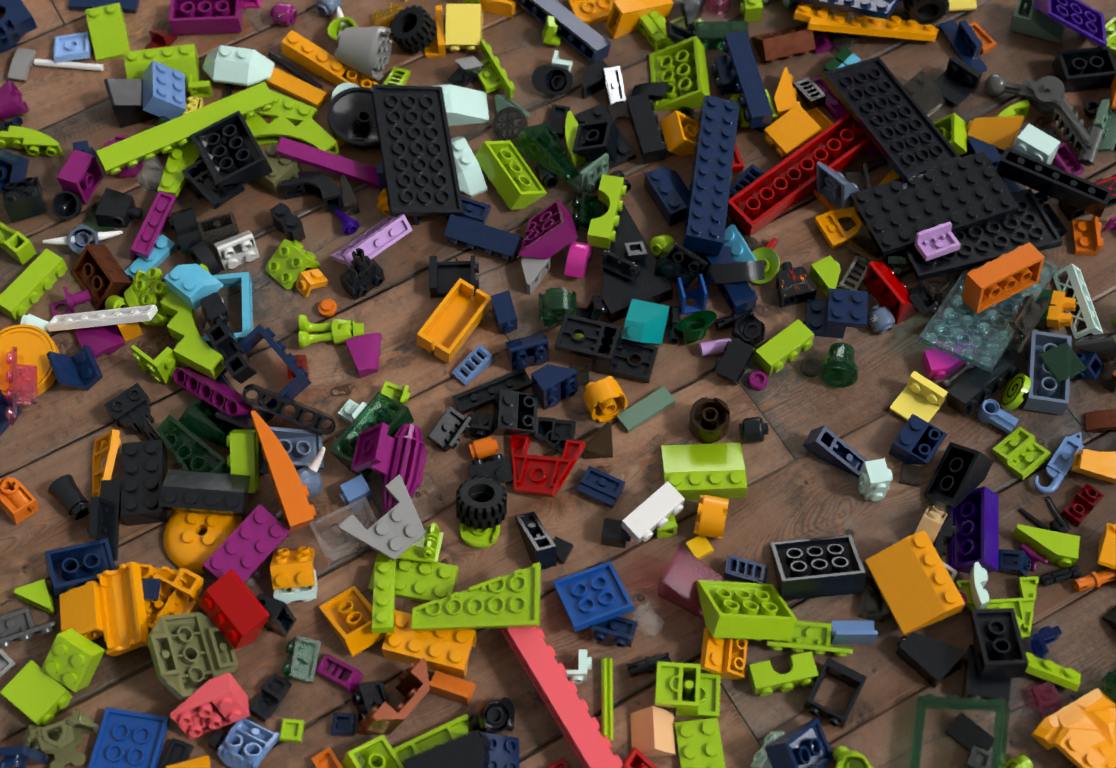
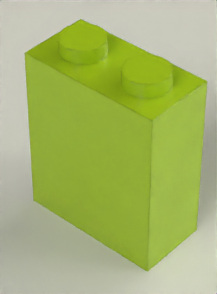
M32 660L0 691L6 700L38 727H45L52 723L55 715L61 709L67 707L70 699L73 697L60 683L42 672L41 667Z

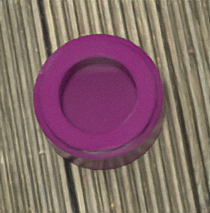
M754 371L749 375L748 385L752 390L762 391L766 388L768 377L764 372Z

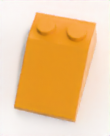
M355 585L318 606L352 657L386 637L387 633L372 634L373 606Z

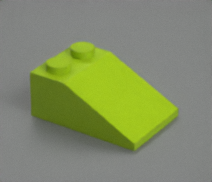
M120 3L85 10L97 62L125 56L124 52L131 51L125 17Z

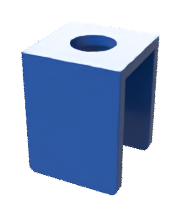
M699 274L697 290L684 292L681 277H678L676 297L681 308V315L706 310L708 293L703 275ZM688 298L696 300L694 306H688L685 302Z

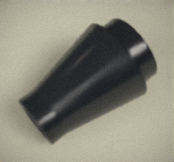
M539 163L535 170L538 173L542 186L548 189L555 187L558 183L557 174L544 163Z

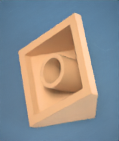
M651 706L630 713L632 749L636 747L646 757L676 756L674 712Z

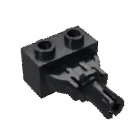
M361 248L355 249L356 252L352 251L353 260L351 261L350 269L339 276L342 287L354 300L364 297L371 289L380 286L385 280L383 269L373 258L370 259L364 255V251Z
M138 383L104 404L107 413L118 427L122 425L132 429L135 434L138 433L137 427L147 441L161 439L150 424V422L154 423V419L151 416L150 399Z

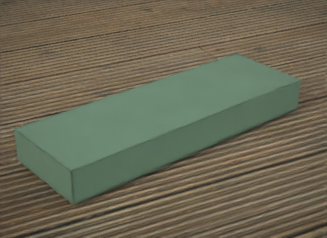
M663 386L617 415L616 419L629 433L675 404L676 399Z

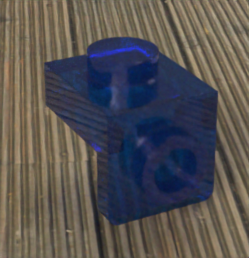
M1050 626L1043 627L1038 631L1039 633L1033 636L1030 641L1031 648L1039 658L1044 659L1049 653L1046 644L1057 641L1062 634L1059 626L1052 628Z

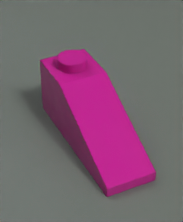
M981 340L925 350L921 361L928 380H941L949 376L977 355L982 345Z

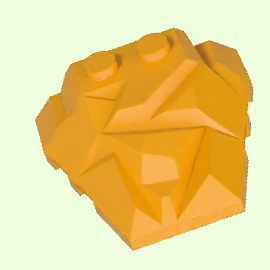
M140 564L142 579L161 580L158 601H145L149 634L161 616L196 612L201 600L198 596L203 589L204 579L201 576L184 568L174 570L165 566L156 568L151 565Z
M1099 688L1094 689L1073 703L1044 718L1031 734L1047 750L1053 747L1059 749L1078 768H1116V704Z

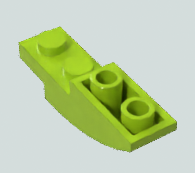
M9 126L8 131H0V148L25 149L28 155L55 157L63 156L64 154L60 144L42 132L19 126Z

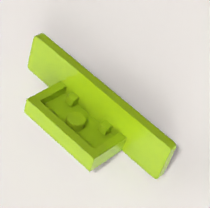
M484 39L480 40L481 53L485 60L480 62L485 68L477 75L478 80L487 94L503 88L509 99H513V91H515L513 82L508 80L505 69L500 67L499 59L497 56L494 57L491 46L486 44Z
M797 620L790 641L766 640V645L770 646V649L783 650V647H788L794 652H804V649L813 650L815 654H825L826 651L834 652L836 656H847V653L852 654L853 651L851 646L830 644L832 623Z

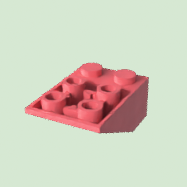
M228 672L208 680L171 712L170 716L191 740L249 717L248 696Z

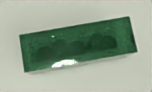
M748 21L695 22V36L703 44L705 50L722 49L725 34L746 31L749 40Z

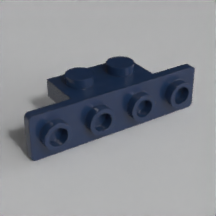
M954 19L940 23L938 28L958 57L981 73L987 71V66L979 56L983 46L982 40L977 37L973 27L968 24L966 19L960 21L958 25Z

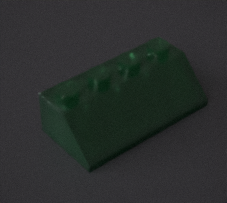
M378 392L330 447L329 451L351 472L357 475L362 474L363 478L366 479L372 469L366 468L359 472L351 469L358 433L383 422L389 425L387 435L393 437L401 425L412 424L414 419L407 406Z

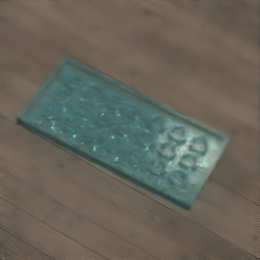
M1044 260L1039 283L978 314L962 300L967 273L981 266L964 270L920 334L918 341L991 373L1057 271L1058 265Z

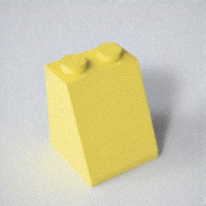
M446 4V49H449L451 52H459L460 50L476 52L481 50L480 40H482L483 28L481 4Z

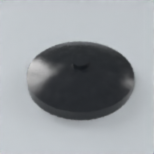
M353 87L338 93L332 99L327 114L328 125L333 135L339 141L352 148L361 150L379 148L370 88Z

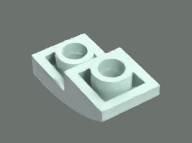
M975 562L970 571V591L976 610L985 609L990 600L987 590L983 589L988 581V575L979 562Z

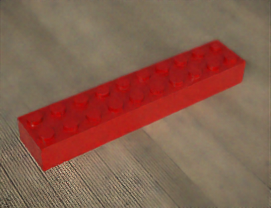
M848 113L730 198L727 216L748 237H751L816 189V163L818 161L839 172L873 147L874 144L850 113Z

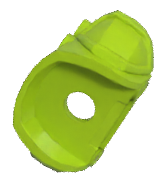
M154 267L149 268L147 273L137 270L132 284L124 292V296L129 307L156 305L158 311L152 320L144 321L143 323L149 326H163L169 323L171 317L164 312L158 298L166 295L170 290L167 284L161 281L162 270Z

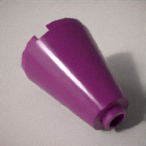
M10 80L5 82L0 87V120L29 112V107L26 101L23 102L22 94L12 81L10 82Z

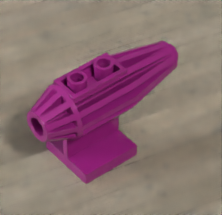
M383 422L358 433L351 469L359 472L370 468L382 474L383 516L398 504L385 489V486L400 474L411 500L416 489L420 487L423 481L422 475L426 464L427 450H425L421 430L416 425H401L393 437L387 435L389 425Z

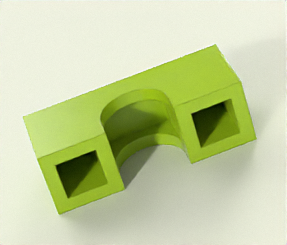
M812 651L791 655L789 660L791 671L786 674L775 672L770 660L749 664L747 672L754 696H769L774 691L779 690L781 692H788L797 686H802L803 688L813 686L819 674Z

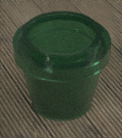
M838 342L829 347L825 359L819 366L818 372L820 379L824 383L832 387L844 388L853 385L857 381L859 370L856 365L855 350L851 345Z

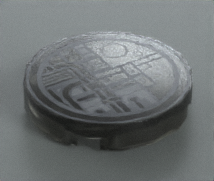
M516 107L503 108L496 114L493 120V132L502 141L511 140L512 143L516 142L527 131V117Z

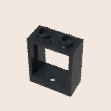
M828 657L805 702L804 708L813 716H821L827 719V722L832 726L843 728L867 677ZM826 674L855 688L843 716L813 701Z

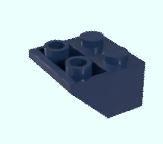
M542 332L505 342L506 354L512 371L522 368L526 369L533 365H542L549 361V341Z
M547 364L531 373L532 393L538 394V401L544 410L549 407H555L561 400L571 398L578 391V375L575 369Z
M912 414L892 442L889 454L905 464L928 465L947 437V433Z

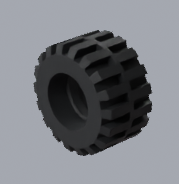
M903 0L906 17L908 20L917 21L918 24L937 22L938 19H942L947 14L950 8L949 0Z
M416 5L407 6L404 10L401 9L394 16L395 18L391 20L392 25L389 26L391 38L404 52L409 54H415L418 51L422 52L424 48H428L437 34L436 22L419 5L417 7Z
M474 477L472 480L467 479L465 484L461 483L456 491V516L462 524L465 523L466 527H473L475 530H478V528L486 530V528H495V525H500L501 521H504L507 514V491H505L504 485H501L499 481H494L493 478L487 479L485 477Z

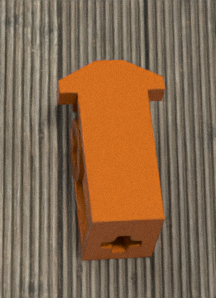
M12 477L0 478V508L16 525L39 511L37 500L19 480Z

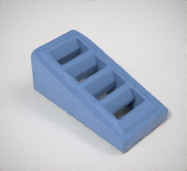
M479 344L454 369L452 375L466 386L493 363V355ZM461 371L466 372V373L468 374V376L465 377V376L461 373Z

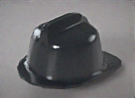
M542 65L533 72L532 84L542 93L563 95L571 89L573 77L569 70L563 67Z

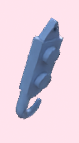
M1081 432L1070 437L1066 436L1049 461L1045 471L1053 480L1048 487L1041 486L1038 482L1039 476H1035L1034 486L1039 492L1049 494L1058 488L1073 464L1075 452L1082 450L1084 447L1082 445Z

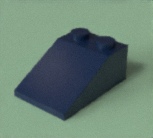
M108 538L45 551V564L54 599L59 598L60 594L67 592L69 589L78 588L89 581H96L100 584L97 578L98 574L103 573L105 570H116Z
M818 718L776 738L764 747L773 768H824L834 760L833 753Z

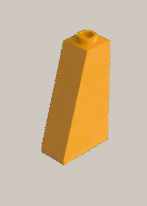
M672 0L614 1L605 29L613 39H617L639 29V18L646 14L648 15L650 12L656 10L664 18L669 16L674 2Z

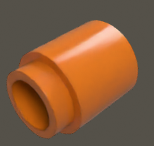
M491 436L474 440L473 443L469 444L473 459L496 455V450H499L496 438L492 439Z

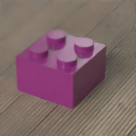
M75 149L68 156L64 167L57 175L62 190L76 193L84 205L87 204L103 178L94 155Z

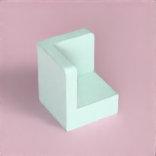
M555 50L552 66L563 67L571 73L573 61L559 59V51Z

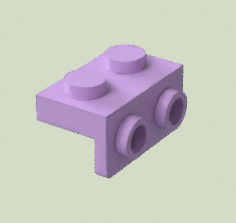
M951 222L939 224L916 234L915 247L925 261L960 250L961 244L951 232Z

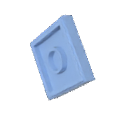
M84 32L56 36L54 40L55 63L90 58V33Z

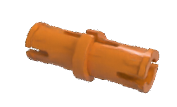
M1108 568L1100 572H1090L1085 577L1074 579L1073 587L1076 592L1093 587L1099 588L1104 583L1115 581L1116 571L1115 569Z

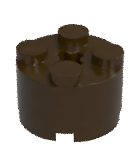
M703 397L697 400L690 412L689 429L692 435L704 444H712L721 440L727 434L729 427L730 411L727 404L715 397L714 399Z

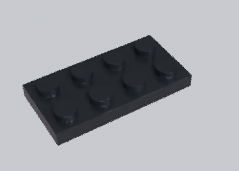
M603 104L574 115L578 125L612 119ZM617 125L616 127L620 135L614 161H609V170L636 158V153Z

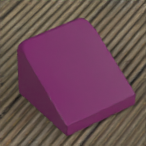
M824 32L814 37L815 49L813 50L816 55L834 49Z

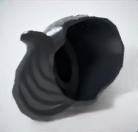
M506 697L488 701L480 707L478 713L470 716V728L472 730L483 729L485 732L493 734L501 733L506 729L513 731L514 705Z

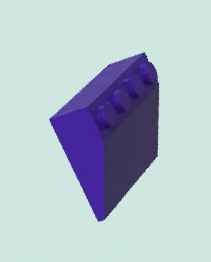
M1034 0V8L1038 12L1044 13L1051 19L1058 21L1067 28L1076 31L1081 36H1085L1103 47L1107 46L1103 13L1079 0Z

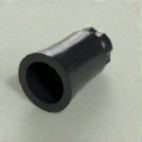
M72 475L61 476L49 486L48 493L75 520L84 518L89 514L88 501L79 490Z

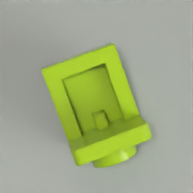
M384 381L378 401L400 408L403 403L406 404L410 396V392H407L409 385L405 384L404 387Z

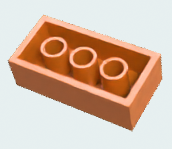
M1029 242L1023 246H1018L1007 254H1002L993 261L986 262L977 269H972L966 275L962 300L978 314L1039 283L1045 256Z

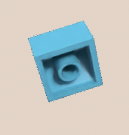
M198 264L177 265L164 277L169 290L195 311L201 306L200 300L214 292L216 293L223 287L219 280Z

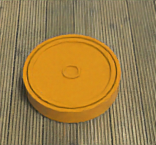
M20 324L0 331V390L9 401L17 402L33 399L48 390L56 380L54 371L49 364L47 353L51 351L60 354L59 349L51 337L36 326Z

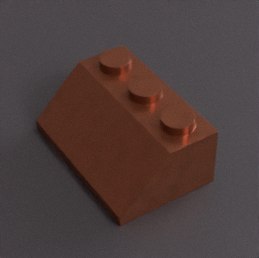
M803 25L752 36V41L760 59L767 61V63L776 62L777 58L783 57V59L794 57L793 54L797 53L800 55L808 54L810 50L815 49L813 30H808Z
M87 244L70 271L84 291L88 289L91 302L97 310L103 309L106 299L112 295L124 297V292L132 284L106 245Z

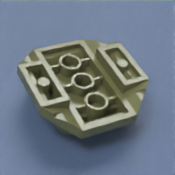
M200 612L161 616L147 637L158 680L166 690L170 691L179 700L188 699L210 679L228 672L232 675L238 667L232 645L226 640L210 617Z

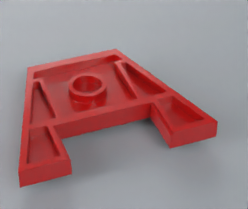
M510 435L514 491L516 494L555 497L585 449V441L566 440L563 454L560 458L529 455L527 453L531 439L528 436Z

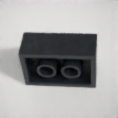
M1110 46L1057 51L1052 64L1056 77L1062 81L1065 87V92L1109 88L1116 75V63Z

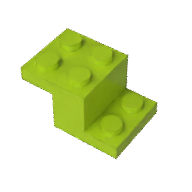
M657 661L655 706L676 707V716L719 719L721 675L701 673V664Z

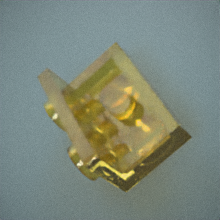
M395 3L391 4L387 9L375 10L373 14L369 15L370 22L375 27L383 26L389 28L392 25L391 20L395 18L394 16L401 9L404 10L405 7Z

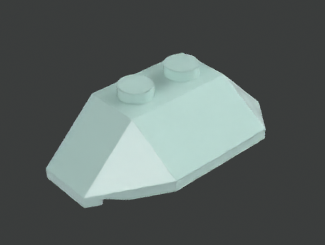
M220 45L207 54L202 68L214 82L250 86L263 80L271 79L275 64L254 49Z
M460 136L452 138L451 142L460 192L473 197L488 191L480 165L466 139Z

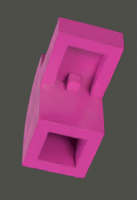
M574 242L570 246L564 275L583 279L587 271L588 259L593 251L591 245L585 242Z

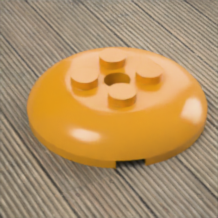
M175 511L168 520L163 534L165 552L179 569L184 568L195 574H206L202 570L203 564L240 526L243 519L241 516ZM207 530V533L205 535H199L201 532Z

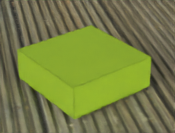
M283 718L279 737L280 742L302 744L305 721Z

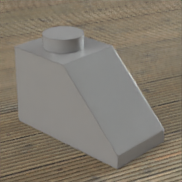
M522 256L520 263L527 294H532L551 269L550 258L541 259Z

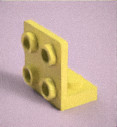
M914 371L909 377L907 386L890 406V410L906 421L914 414L929 423L943 405L948 392Z

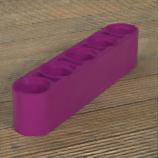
M179 367L174 370L173 379L177 385L220 411L225 412L231 417L251 413L252 406L244 401L243 395L219 380H213L191 367Z

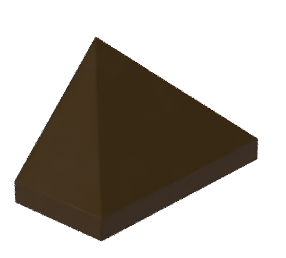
M609 421L586 443V447L582 452L584 459L613 458L612 426Z

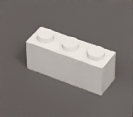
M667 481L623 519L621 527L637 544L642 540L646 542L653 536V531L657 527L661 529L668 523L669 520L667 518L672 514L676 516L682 511L685 498Z

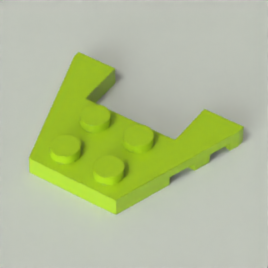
M1038 576L1019 577L1018 585L1021 598L990 599L985 608L995 609L996 606L1001 608L1004 602L1008 604L1006 608H1014L1015 615L1024 621L1019 628L1022 640H1028L1031 634L1034 602L1039 581ZM970 580L956 581V588L967 596L966 606L969 612L976 610L970 591Z

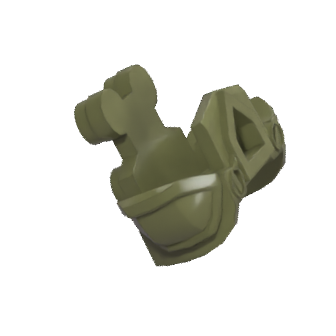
M75 709L72 716L45 727L28 725V729L22 738V745L36 751L41 749L47 755H54L55 760L51 762L50 768H66L65 765L71 763L78 768H82L87 764L85 754L77 752V747L84 742L82 733H96L99 727L91 716L85 714L80 709Z

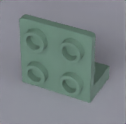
M605 153L597 160L590 161L569 177L567 184L581 196L591 192L600 183L602 174L608 175L609 155Z

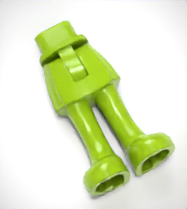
M300 314L299 347L306 348L310 344L324 341H333L334 345L343 344L347 339L364 335V323H356L355 320L352 322L345 319H333L332 322L316 324L309 322L306 315ZM317 332H329V333H324V334H310V333H317Z

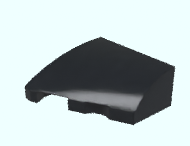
M537 417V430L534 437L563 454L566 440H575L576 421Z

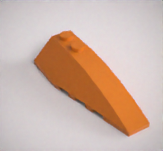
M254 410L251 411L252 423L258 441L262 444L261 450L264 460L268 462L267 467L270 479L275 482L274 491L287 528L291 531L290 533H293L313 523V516H316V511L313 504L309 505L307 497L310 496L306 485H302L293 462L283 445Z

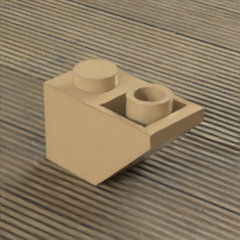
M929 505L915 533L925 530L933 544L948 514L939 506Z

